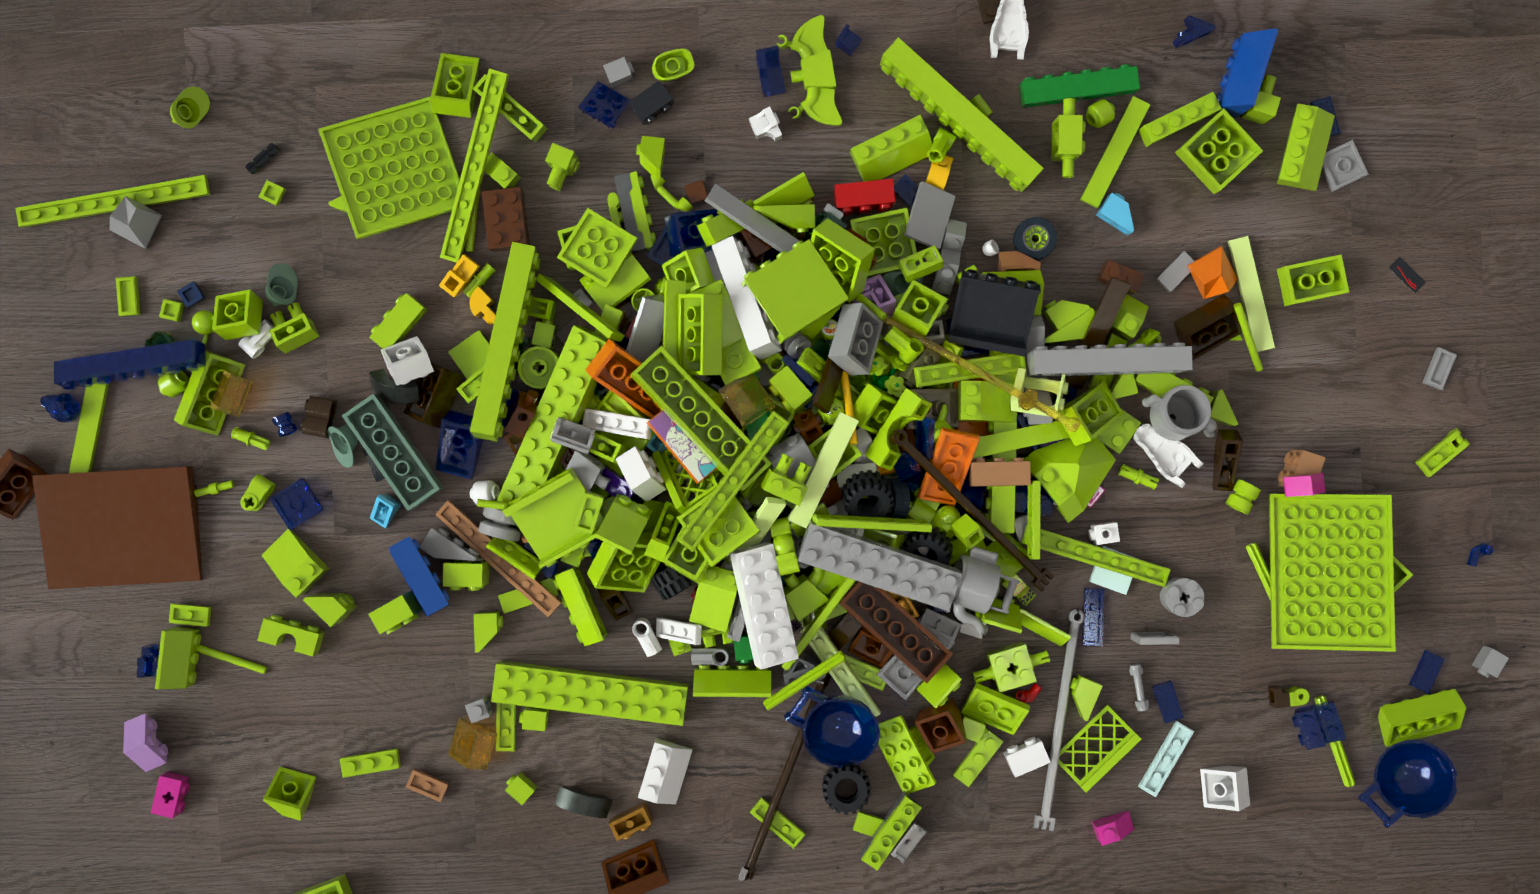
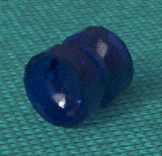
M290 412L283 413L272 419L273 424L279 428V437L287 436L298 430L296 424L291 423L292 416Z

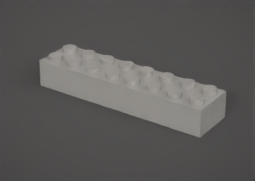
M1157 343L1146 347V344H1134V346H1129V348H1126V344H1118L1107 348V345H1095V347H1090V349H1087V345H1079L1071 349H1067V346H1056L1051 348V350H1048L1047 346H1041L1032 349L1031 352L1026 354L1028 377L1062 376V374H1065V376L1182 373L1193 370L1192 346H1185V343H1173V345H1167V347L1165 343Z
M810 520L797 555L799 562L947 611L950 610L962 577L961 571L957 568L835 527L816 526L812 520Z

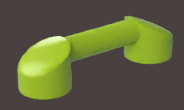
M651 175V181L655 190L675 209L690 212L694 208L684 197L678 201L662 186L666 182L662 177L661 180H656Z

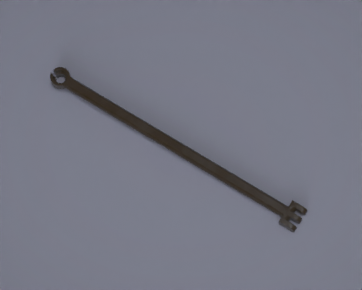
M894 430V433L890 435L891 442L894 445H900L1034 577L1031 583L1039 591L1043 592L1045 588L1040 583L1042 582L1047 586L1049 581L1045 576L1052 580L1054 578L1053 574L1046 568L1038 569L908 440V435L904 430ZM898 434H902V441L898 439Z
M826 673L825 678L815 682L817 684L746 865L740 870L738 875L739 881L753 879L756 868H754L822 695L830 682L831 675Z

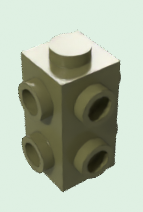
M923 345V352L912 363H909L910 365L906 371H901L898 377L904 379L903 385L908 389H922V387H916L913 368L936 365L940 359V356L928 346Z

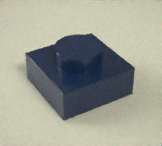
M194 281L177 291L187 308H191L206 299L197 282Z

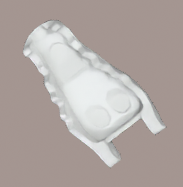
M1001 0L990 31L991 58H997L998 50L1017 51V59L1024 60V52L1029 35L1024 0Z
M1143 424L1134 434V440L1144 449L1157 470L1167 480L1181 488L1186 483L1179 477L1192 463L1197 468H1200L1204 464L1187 445L1180 441H1171L1161 437L1150 424Z

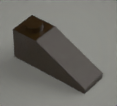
M1218 429L1214 451L1213 490L1233 491L1243 445V439L1238 430Z

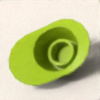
M187 87L170 107L172 122L177 123L183 128H194L210 108L209 97L199 87Z

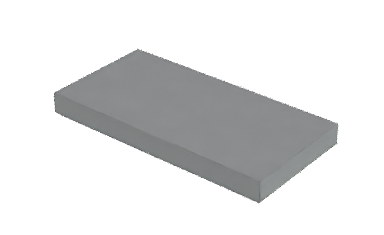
M926 629L948 650L956 643ZM894 655L876 674L904 700H907L922 682Z

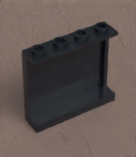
M972 269L962 270L948 333V342L1025 357L1026 344L1038 295L1041 293L1040 284L1032 280H1026V282L1018 281L1014 277L1002 278L993 273L980 274Z

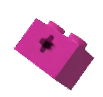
M168 771L160 775L150 813L172 819L182 813L185 807L184 797L190 787L188 783L189 777Z

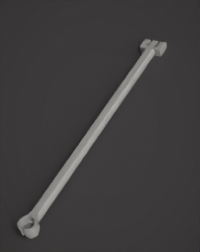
M1072 609L1068 613V620L1070 621L1069 635L1071 638L1067 641L1049 758L1051 763L1048 764L1041 815L1035 814L1034 828L1038 829L1039 822L1042 821L1041 829L1046 830L1048 822L1049 831H1054L1056 818L1050 815L1079 626L1084 621V613L1079 609ZM1078 611L1080 619L1076 621L1074 619V615L1077 614Z

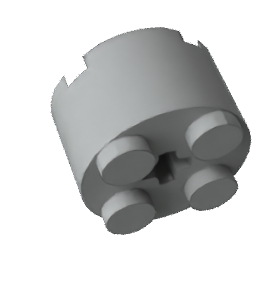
M1176 576L1167 580L1166 586L1160 591V601L1169 612L1177 616L1189 617L1195 615L1204 607V592L1196 581ZM1182 593H1184L1183 600H1180L1179 598L1182 597Z

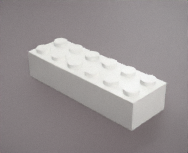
M733 236L712 245L749 351L761 360L782 351L781 345L776 338L779 333L775 332V326L748 286H741L745 279L743 277L745 274L752 270L756 272L754 264L750 263L749 257H751L747 246L744 247L742 242L736 240Z
M763 542L735 550L730 554L755 666L765 669L799 659L774 545L769 542Z

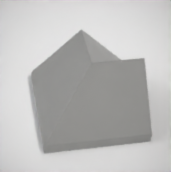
M125 196L110 215L109 230L147 249L162 215Z

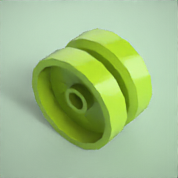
M535 346L529 348L521 355L518 361L520 378L526 385L532 388L546 389L560 356L546 347ZM540 365L544 366V369H541L542 372L539 371Z

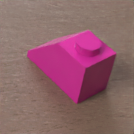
M1129 811L1092 821L1096 838L1102 846L1120 841L1134 830Z

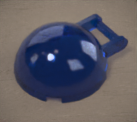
M806 686L802 690L803 694L791 711L786 712L784 715L786 721L803 730L802 735L805 748L810 755L818 762L827 766L843 768V764L853 762L857 765L874 752L879 742L880 730L875 714L866 704L852 696L834 695L827 697ZM810 698L817 702V704L809 711L805 719L797 716Z
M1404 740L1393 744L1380 755L1374 769V783L1358 796V799L1368 805L1383 821V825L1386 828L1394 824L1403 815L1422 819L1435 816L1444 811L1456 795L1457 771L1448 755L1437 746L1422 740ZM1376 790L1383 801L1395 810L1390 817L1370 797Z

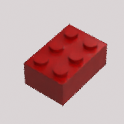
M893 179L835 184L833 189L834 206L844 214L843 216H849L851 212L858 211L859 214H868L870 210L888 212L889 208H892L895 204Z

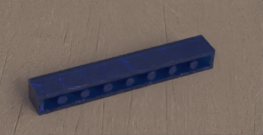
M192 339L54 361V384L62 386L66 390H73L76 386L91 387L95 383L127 381V378L143 379L147 375L162 376V373L166 372L175 374L180 373V370L195 371L198 370V367L206 366L205 344Z

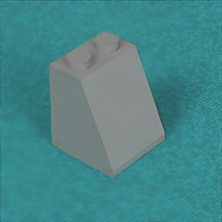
M799 433L771 447L766 454L767 459L772 463L773 469H776L782 453L793 457L794 460L786 474L789 477H794L801 461L812 466V468L816 462Z

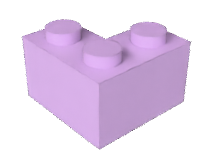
M880 274L868 278L864 291L861 294L884 311L887 316H893L896 309V300ZM854 299V300L852 301L853 304H854V303H860V302L857 301L856 299Z
M146 713L124 722L123 753L145 772L166 764L168 754L167 746L156 738V729L158 728L156 721L151 719Z

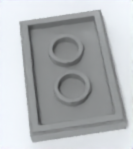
M920 182L904 236L928 247L935 245L937 250H939L955 196L926 182Z

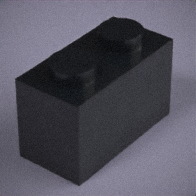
M659 80L628 103L644 125L654 122L657 119L656 116L661 112H668L673 107L674 101Z

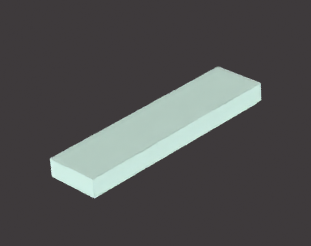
M1178 721L1174 723L1139 783V788L1157 797L1194 733L1192 729Z

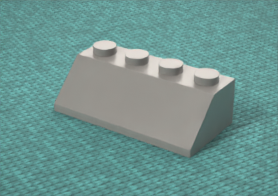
M663 295L642 297L626 351L642 362L650 357L660 346L663 347Z

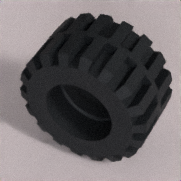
M867 470V472L859 471V474L854 473L852 478H848L846 484L843 485L842 495L845 511L848 516L885 518L887 513L892 511L891 507L894 506V498L890 482L884 474L880 475L878 471L873 473L872 470ZM867 495H874V496L871 497V498H866V499L862 498V497L867 496Z
M935 527V529L932 528L931 532H909L902 550L949 566L953 553V544L950 543V537H946L944 530L940 532V528ZM929 547L935 551L937 556L926 557L917 548Z
M666 567L651 579L662 600H668L696 583L670 567Z
M840 762L841 765L838 766L834 764L833 768H829L827 774L823 777L822 790L825 802L829 804L832 810L835 809L839 814L840 812H844V815H848V812L855 814L857 809L861 811L863 805H867L869 802L868 797L870 798L871 796L869 778L864 769L862 770L857 764L856 766L853 765V762L848 764ZM842 779H852L857 783L858 789L852 796L842 797L836 793L835 786Z

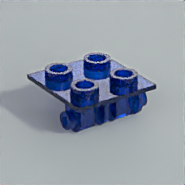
M597 81L578 108L583 111L582 113L590 115L592 119H598L597 122H602L608 128L614 129L617 124L616 120L631 100Z

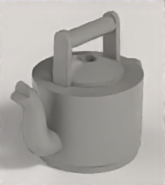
M1177 386L1159 397L1153 394L1142 400L1143 406L1151 407L1150 421L1154 430L1167 440L1180 441L1203 430L1207 437L1215 436L1214 431L1217 429V423L1214 419L1210 418V402L1201 390L1193 386ZM1170 414H1174L1176 419L1170 417Z
M974 546L971 548L969 556L961 555L954 565V568L961 571L962 577L952 604H954L953 611L956 618L961 622L975 626L980 635L982 631L987 632L984 623L976 616L967 613L965 608L985 614L989 609L1009 614L1008 609L1019 581L1001 574L1000 566L995 565L998 559L997 552H991ZM1000 577L1010 581L1001 608H997L991 605L999 593Z

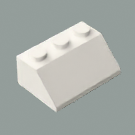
M656 738L638 798L657 804H676L693 749Z

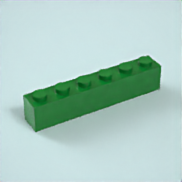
M1130 64L1121 65L1118 69L1104 67L1100 71L1095 72L1092 69L1081 71L1080 74L1065 72L1062 76L1054 77V74L1043 76L1042 79L1027 77L1019 85L1022 108L1063 103V99L1067 98L1082 101L1135 94L1140 89L1137 66L1131 67Z

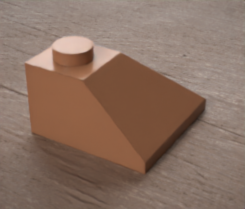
M1019 251L999 252L997 272L1040 270L1041 267L1039 261Z

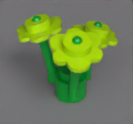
M893 353L892 356L888 357V361L892 364L893 368L887 376L882 375L883 370L887 368L882 357H874L869 375H873L871 384L886 391L889 395L893 394L895 397H900L906 387L903 385L904 379L902 377L896 378L894 373L897 369L906 371L910 364L902 361L899 354Z

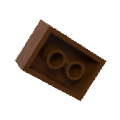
M520 187L482 191L488 249L492 252L507 251L511 249L512 242L530 245L524 191Z

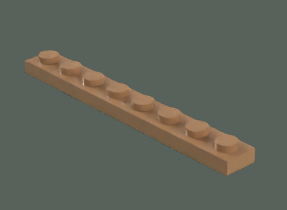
M447 500L435 514L471 548L478 551L485 561L547 617H550L560 606L562 601L536 578L533 580L486 548L492 538L489 535L480 533L478 531L479 526L450 500Z

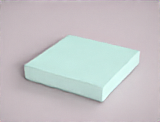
M1102 546V547H1101V548H1104V549H1107V550H1111V551H1114V552H1117V553H1120V554H1124V553L1118 552V551H1116V550L1110 549V548L1105 547V546ZM1094 566L1089 582L1126 595L1133 577Z

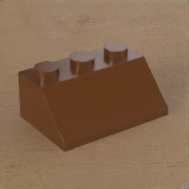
M8 449L0 459V514L14 520L35 493L32 476L48 475V473L26 456L11 449Z
M654 840L601 862L608 894H644L670 883L666 866Z

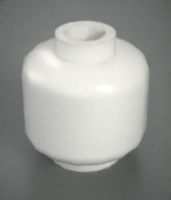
M491 480L477 481L470 489V498L473 499L476 505L478 499L497 501L500 494L499 486Z

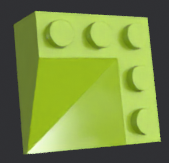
M1223 108L1175 153L1203 184L1215 194L1221 191L1263 150Z
M907 208L850 220L851 229L864 237L868 244L875 248L874 255L877 262L869 271L867 278L878 274L883 275L891 271H901L899 260L917 253L914 240L904 236L909 220Z
M827 218L813 229L811 242L849 299L847 301L850 303L864 291L875 248Z
M642 531L631 555L603 541L587 572L596 589L645 593L661 562L644 555L653 532Z

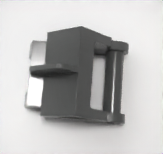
M803 651L798 657L799 659L794 662L789 670L783 668L785 686L790 684L791 678L798 679L821 664V660H816L815 656ZM824 674L823 676H821V677L818 678L817 680L813 681L812 683L817 682V681H819V680L825 678L826 674Z

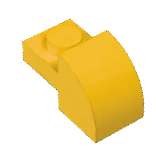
M945 155L942 162H932L925 182L944 190L953 157Z
M463 254L454 268L449 270L439 286L453 297H457L471 282L473 275L480 265L466 254Z
M477 287L470 297V309L475 317L479 318L484 314L482 318L490 326L494 324L496 313L490 307L495 301L482 288Z

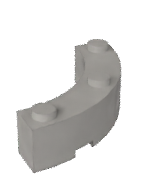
M1033 316L1026 344V354L1036 347L1045 346V325L1042 316ZM1025 354V361L1027 367V355ZM1039 376L1035 378L1047 379V376ZM1024 389V403L1053 406L1048 391ZM1023 413V416L1027 417L1029 425L1052 423L1053 417Z

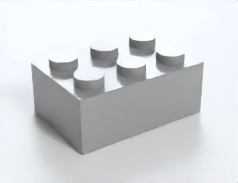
M863 303L844 304L828 357L850 376L869 374L883 321Z

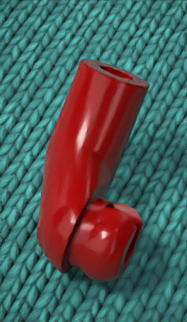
M1034 683L1030 690L1016 692L1015 699L1023 703H1031L1042 688Z

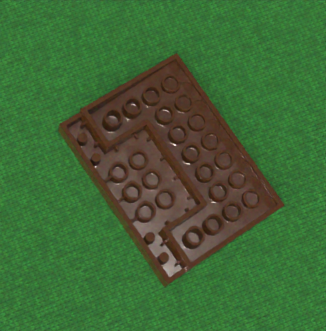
M192 466L32 476L48 589L202 580L198 502L194 494L197 486L193 485Z

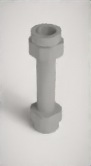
M1141 663L1129 665L1130 675L1134 677L1137 711L1149 710V700L1145 699L1141 674L1144 673Z

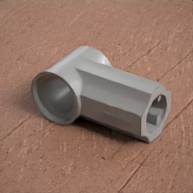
M723 646L717 648H692L691 652L692 665L724 666L730 658L729 650ZM723 652L726 656V659L722 661L718 660L716 658V653Z

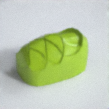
M675 49L664 52L655 58L652 65L654 77L661 82L681 78L694 69L693 57L687 49Z
M945 505L935 512L930 524L934 529L939 527L940 532L944 530L946 537L949 536L951 539L955 535L951 525L961 516L954 506Z

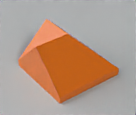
M1222 246L1187 265L1203 299L1229 292L1237 281V277Z

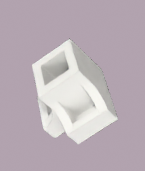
M770 107L749 118V123L757 140L765 136L771 137L775 142L782 139V133L778 127L780 121L777 114L773 113Z

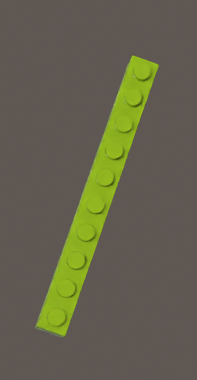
M989 350L990 356L1008 354ZM1017 372L992 376V382L1015 383ZM1017 411L1016 422H988L987 431L990 432V435L1017 429ZM1016 449L992 454L990 459H987V462H993V458H1005V462H1013L1012 458H1016ZM986 486V490H989V498L985 500V508L988 509L989 514L987 518L1002 533H1014L1015 486Z

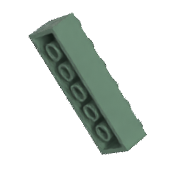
M372 394L342 415L408 511L416 509L445 489L381 396Z

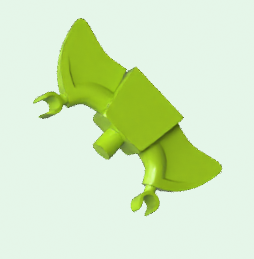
M819 15L803 24L796 32L792 42L784 35L778 36L779 39L785 40L783 44L776 43L780 49L791 47V50L800 54L802 58L800 60L801 70L790 71L792 83L803 81L804 89L807 91V97L800 103L801 106L798 108L791 107L788 112L797 110V115L793 119H798L801 116V112L804 111L810 118L819 123L840 126L842 125V119L834 102L836 81L832 57L823 38L824 16Z
M814 567L808 577L802 574L797 578L794 573L785 575L783 579L787 586L783 590L790 621L795 619L794 614L797 620L801 621L827 602L829 599L826 594L828 595L845 577Z

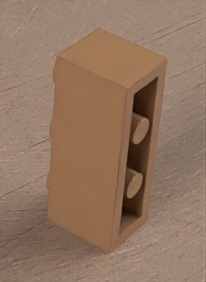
M983 458L973 459L974 462H971L968 470L969 487L1031 485L1030 461H1024V458H1012L1013 462H1005V458H993V462H985Z

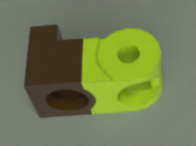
M1276 685L1268 686L1269 705L1275 708L1305 705L1309 701L1308 691L1301 687L1293 686L1287 690H1282V688Z

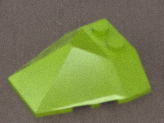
M1096 436L1093 440L1077 446L1074 445L1071 438L1034 450L1024 458V461H1030L1031 478L1034 476L1037 481H1041V486L1058 505L1056 509L1069 523L1085 510L1116 459Z

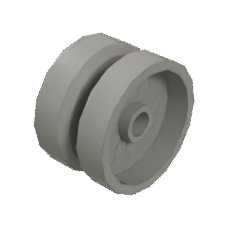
M484 507L482 514L493 521H480L478 529L480 533L500 539L520 541L522 532L519 528L512 526L517 524L511 515L506 517L500 509Z

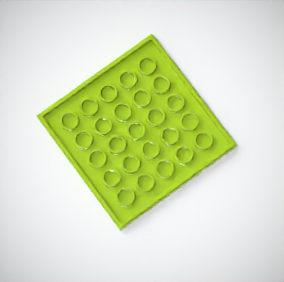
M431 96L318 129L357 240L452 212L460 178L438 115L432 111Z

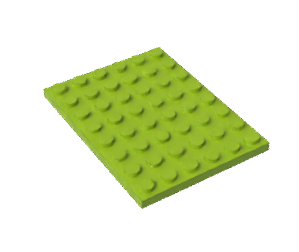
M1269 494L1271 649L1396 652L1392 495L1316 494L1285 497V494Z

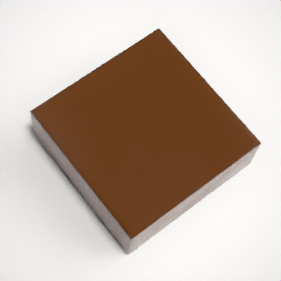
M702 180L684 186L691 205L704 201L708 196Z

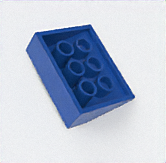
M1278 29L1243 33L1240 37L1235 38L1231 47L1234 50L1232 57H1229L1226 63L1227 73L1223 75L1220 81L1221 91L1216 95L1221 108H1224L1231 117L1237 118L1255 105Z
M409 536L392 545L388 550L425 616L429 617L449 605L447 601L450 598L445 589L441 591L437 585L440 583V580L435 572L431 574L429 571L430 563L426 556L421 557L418 552L421 548L417 540H412Z

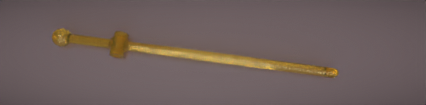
M889 316L882 320L888 326H895L906 336L920 340L929 349L1020 399V407L1023 410L1029 411L1034 407L1064 424L1069 432H1076L1081 423L1078 418H1068L1038 401V394L1035 390H1028L1024 393Z

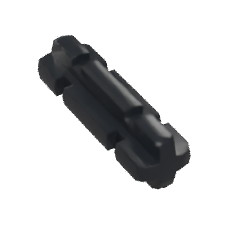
M270 143L266 150L263 149L252 159L253 162L250 161L245 166L248 172L255 174L259 167H263L272 158V155L275 156L279 152V148L274 143Z

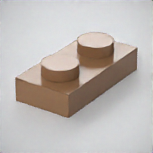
M414 768L406 788L442 802L450 783Z

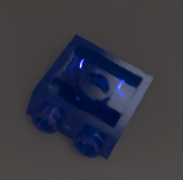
M1334 701L1295 709V716H1292V721L1295 728L1299 727L1301 734H1298L1301 746L1305 745L1307 750L1324 747L1327 743L1346 739V734Z

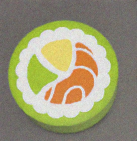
M830 319L822 328L821 335L825 339L832 340L838 322Z

